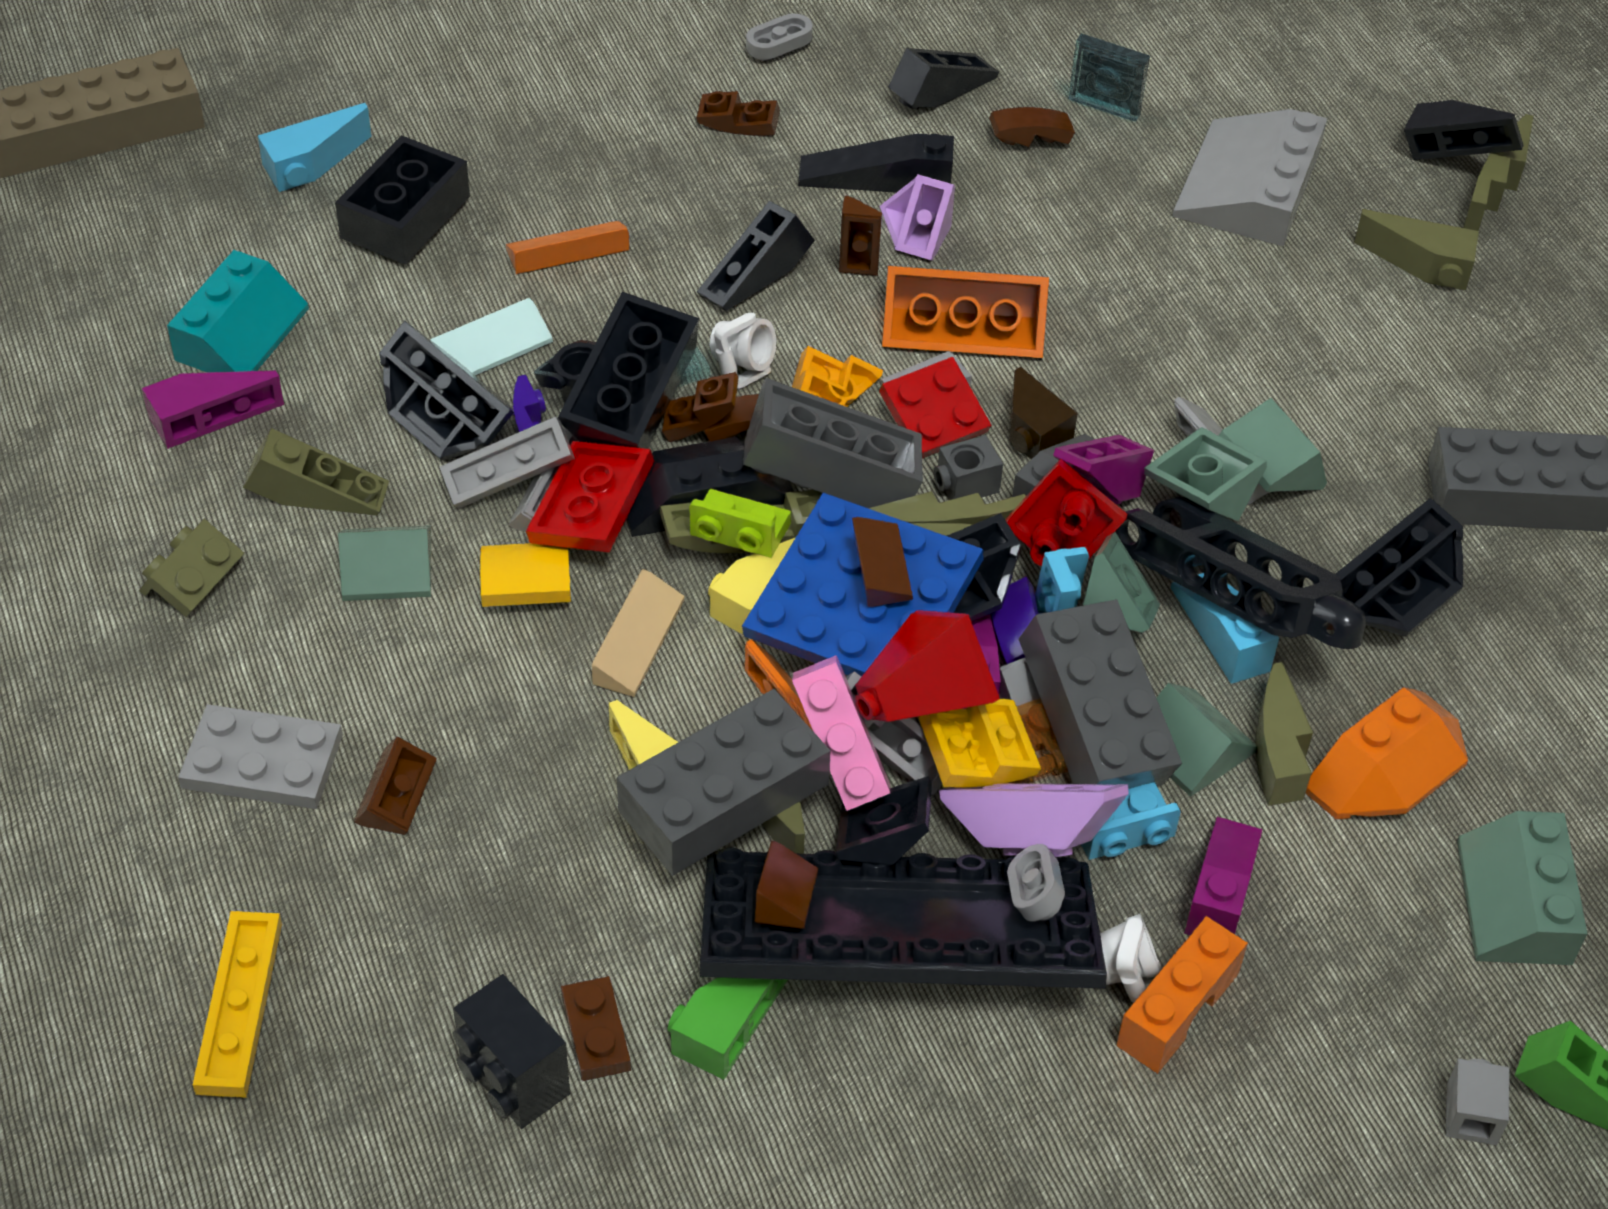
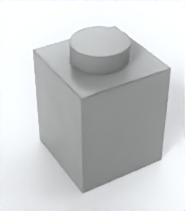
M1458 1058L1447 1082L1446 1137L1497 1146L1509 1122V1067L1494 1065L1484 1059L1465 1060Z

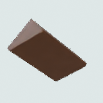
M844 195L842 209L839 272L878 276L882 212Z
M853 517L854 538L868 607L913 600L898 524L863 517Z
M397 736L383 750L353 822L364 827L405 835L409 830L437 758Z
M771 841L758 885L755 922L802 929L805 928L818 876V868L776 841Z

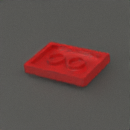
M573 441L570 447L575 459L559 466L526 533L529 542L532 544L609 553L654 463L651 449Z

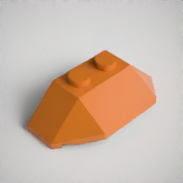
M1403 687L1340 736L1311 774L1305 794L1335 819H1347L1351 815L1372 817L1406 814L1467 765L1468 757L1459 720L1426 693Z

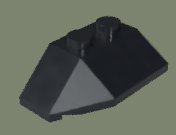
M405 320L379 352L380 363L383 366V383L388 414L443 461L488 446L514 413L509 404Z
M737 437L657 450L652 453L654 463L626 520L631 536H641L665 531L660 514V506L692 503L693 499L703 501L710 489L771 506L784 504L785 493L794 492L791 481L771 474H761L751 467L743 465L745 443Z
M1429 498L1336 573L1340 578L1343 588L1341 597L1356 604L1365 613L1367 626L1406 637L1463 588V550L1461 542L1463 539V525L1432 498Z
M999 513L947 535L953 539L983 549V561L954 613L969 614L971 622L1002 609L1021 551L1020 542L1002 514Z

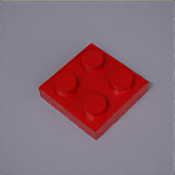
M954 357L883 383L879 389V393L896 424L922 434V459L938 453L940 447L985 434L992 426Z

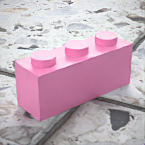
M837 655L794 672L792 681L813 732L831 750L830 773L846 811L890 794L889 780L862 715L856 707L855 698Z

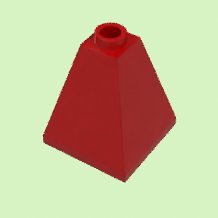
M917 610L910 614L855 684L858 695L855 697V704L860 714L866 720L885 722L985 705L1000 699L969 614Z

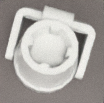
M746 313L732 321H720L715 325L710 336L711 353L714 359L719 362L722 374L733 372L737 374V366L744 367L747 370L738 375L737 388H743L771 372L770 364L776 351L775 330L769 320L756 318L755 313Z
M1141 914L1126 918V922L1100 933L1107 971L1106 985L1122 982L1132 1003L1138 999L1161 971V964Z

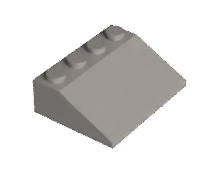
M1287 109L1213 119L1174 208L1172 217L1284 246L1319 156L1328 118L1316 116L1309 112Z

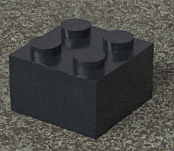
M504 974L453 1008L456 1030L452 1034L459 1047L460 1054L456 1058L457 1064L471 1083L479 1081L488 1091L487 1097L490 1104L502 1118L510 1116L522 1130L570 1095L566 1042Z

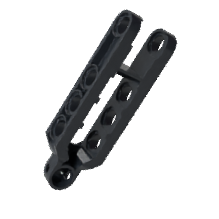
M1180 496L1161 501L1155 506L1153 514L1139 508L1125 511L1127 518L1115 532L1131 558L1272 635L1294 638L1308 634L1327 645L1340 649H1354L1361 645L1366 626L1365 613L1356 604L1341 597L1343 588L1338 575L1185 497ZM1172 509H1175L1181 517L1180 528L1171 523L1170 513ZM1129 521H1132L1138 528L1139 538L1137 542L1133 541L1129 536ZM1237 543L1242 544L1246 549V563L1236 557L1235 547ZM1271 560L1275 561L1281 569L1280 581L1270 575L1269 563ZM1204 564L1205 574L1203 578L1197 575L1194 570L1195 566ZM1229 573L1235 576L1238 581L1239 593L1237 596L1233 595L1228 589L1227 577ZM1305 578L1310 579L1313 585L1303 588ZM1263 592L1268 593L1273 599L1274 611L1272 615L1267 613L1262 606L1261 596ZM1327 630H1334V634H1329Z

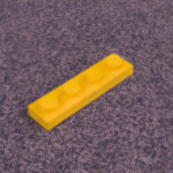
M230 912L192 1084L195 1095L247 1098L282 927L279 913Z

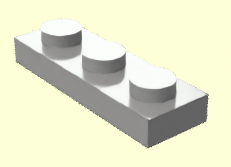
M553 417L439 468L453 505L460 509L573 460L575 457L561 421L557 417Z

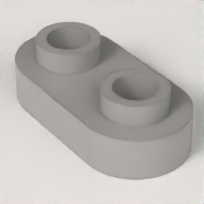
M793 13L755 26L746 34V50L752 57L761 61H767L801 48L812 40V21L802 14Z
M1035 844L1025 848L1014 857L1007 870L1012 902L1026 920H1047L1060 910L1065 896L1059 862L1044 844Z

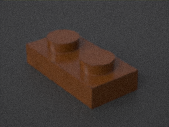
M610 976L561 986L563 1005L581 1081L631 1071V1060Z

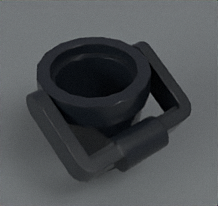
M578 340L562 347L552 358L534 370L539 386L560 390L565 404L596 342Z

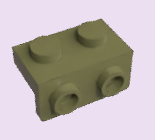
M204 518L194 530L186 525L169 544L175 550L166 559L159 554L146 567L142 574L147 578V581L140 588L139 592L146 597L154 590L187 617L240 560L244 552Z

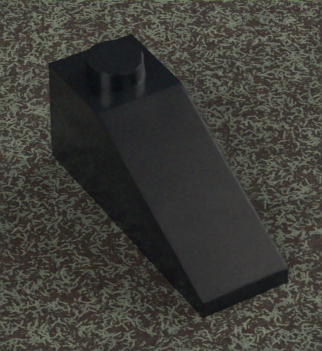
M906 48L888 88L900 96L899 101L906 107L915 110L919 109V107L936 108L996 79L999 71L975 53Z
M1455 100L1417 104L1404 128L1413 160L1522 150L1524 146L1515 114Z
M768 201L697 290V293L727 311L790 272L815 240L795 214Z

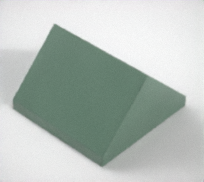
M1272 398L1223 429L1219 434L1220 437L1267 461V468L1259 481V484L1266 492L1323 490L1327 484L1320 451Z
M1201 427L1144 468V474L1208 510L1239 521L1267 468V461Z
M431 525L344 529L338 533L343 601L431 597Z
M1114 532L1105 538L1094 558L1083 606L1117 599L1128 628L1142 633L1150 629L1160 603L1118 535Z
M1168 683L1157 696V701L1182 761L1181 766L1170 778L1190 797L1256 753L1258 746L1195 689Z

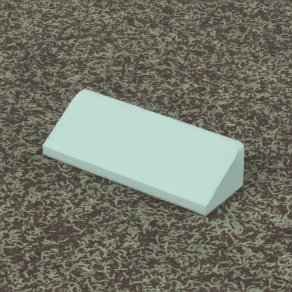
M530 298L430 339L474 375L553 342V338L542 316Z

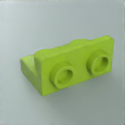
M713 489L709 490L703 501L693 499L689 506L690 535L770 558L773 557L791 524L790 510Z

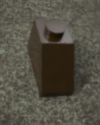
M1022 367L1017 368L1014 371L1009 441L1015 449L1032 459L1044 449L1073 439L1078 413Z

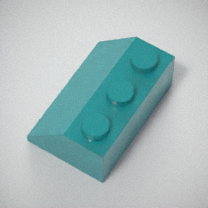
M233 250L168 323L167 328L174 360L207 373L258 371L309 310L308 302L268 261Z

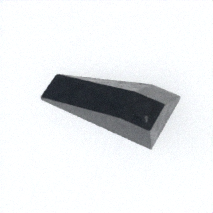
M911 134L802 155L798 186L897 193L916 178L917 174L951 184L954 136Z

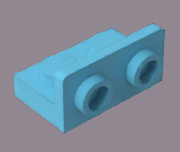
M1086 547L1058 549L1044 553L1035 593L1039 614L1077 607L1078 600L1081 597V587L1089 558Z
M1155 782L1128 789V796L1093 839L1081 844L1088 860L1102 856H1118L1127 849L1145 844L1158 845L1167 841L1170 837H1174L1181 813L1177 803L1166 805Z

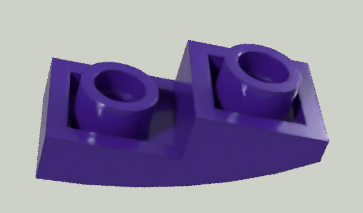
M526 374L517 377L514 388L515 434L541 423V414L546 412L545 401L540 389L533 390Z
M1026 576L1009 585L1002 609L991 613L997 638L1007 664L1025 657L1019 638L1034 616L1039 614L1035 589Z

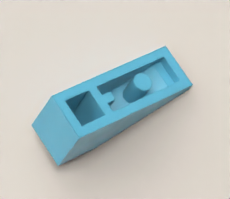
M362 103L258 135L262 165L277 190L281 192L316 181L372 136L368 106L366 103Z
M1201 573L1198 575L1203 578L1205 573ZM1176 582L1171 583V590L1231 684L1271 671L1279 641L1278 636L1266 632ZM1227 583L1230 592L1237 596L1239 591Z

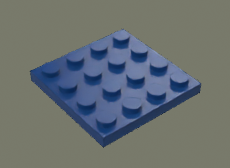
M823 493L742 625L743 635L814 663L837 655L845 675L855 671L862 677L910 614L917 610L954 613L983 561V549ZM853 517H863L898 524L913 600L868 607L854 538Z

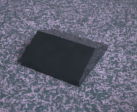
M926 776L890 788V794L846 811L844 804H842L836 844V854L839 860L887 865L896 863L929 831L932 793L930 777Z

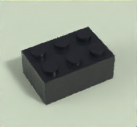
M401 135L335 202L340 238L406 265L470 197L467 161Z

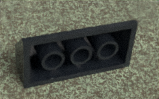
M622 292L558 416L561 424L579 442L648 449L696 350L699 318Z

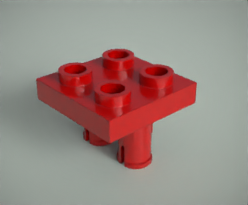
M1060 458L1005 520L1015 536L1031 548L1030 556L1034 563L1042 566L1044 553L1058 549L1086 547L1089 560L1101 547L1105 538L1113 534L1127 518V513Z

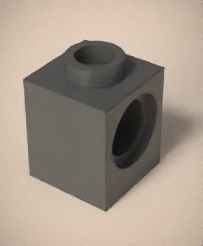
M983 435L940 447L938 466L934 467V479L939 490L945 491L950 500L979 493L982 498L1000 493L1003 462L987 436Z

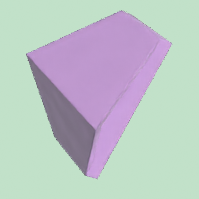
M917 174L916 178L880 205L895 250L933 261L951 228L955 185Z

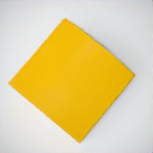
M532 543L481 546L482 607L571 602L568 548Z
M999 699L990 704L918 717L943 787H982L1009 783L1038 775L1041 770L1014 700Z

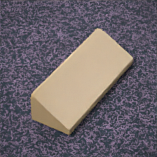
M642 569L593 660V685L635 697L684 602V595L653 573Z

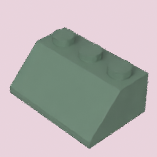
M1516 811L1460 835L1457 844L1476 961L1573 965L1587 936V929L1565 813Z

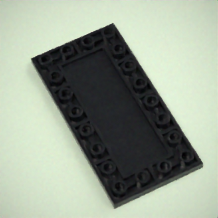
M727 847L714 851L707 856L700 977L1106 989L1107 971L1089 866L1086 862H1079L1069 857L1057 858L1065 889L1061 908L1053 917L1047 920L1028 921L1012 902L1007 870L1015 856H1011L1006 860L983 859L973 854L962 855L959 858H936L931 854L917 853L910 857H901L893 865L839 860L836 852L831 850H822L815 854L796 853L818 868V876L805 928L799 929L755 922L756 894L768 852H743L738 848Z

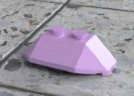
M1002 783L982 787H948L939 790L940 800L983 847L1003 848V855L1016 856L1029 846L1044 844L1055 857L1073 854L1072 847L1091 841L1128 796L1129 791L1128 784Z

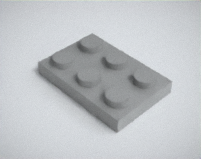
M207 704L178 776L180 787L187 790L317 809L343 736L341 724Z

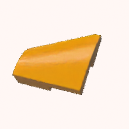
M807 346L801 353L792 387L848 407L882 376L883 370L853 355H850L843 363Z

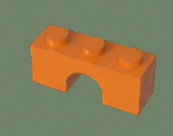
M1206 916L1124 1014L1116 1046L1158 1074L1185 1041L1188 1029L1203 1004L1206 1002L1213 1006L1238 976L1248 943Z

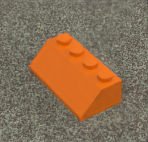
M888 266L882 347L1043 358L1049 277Z

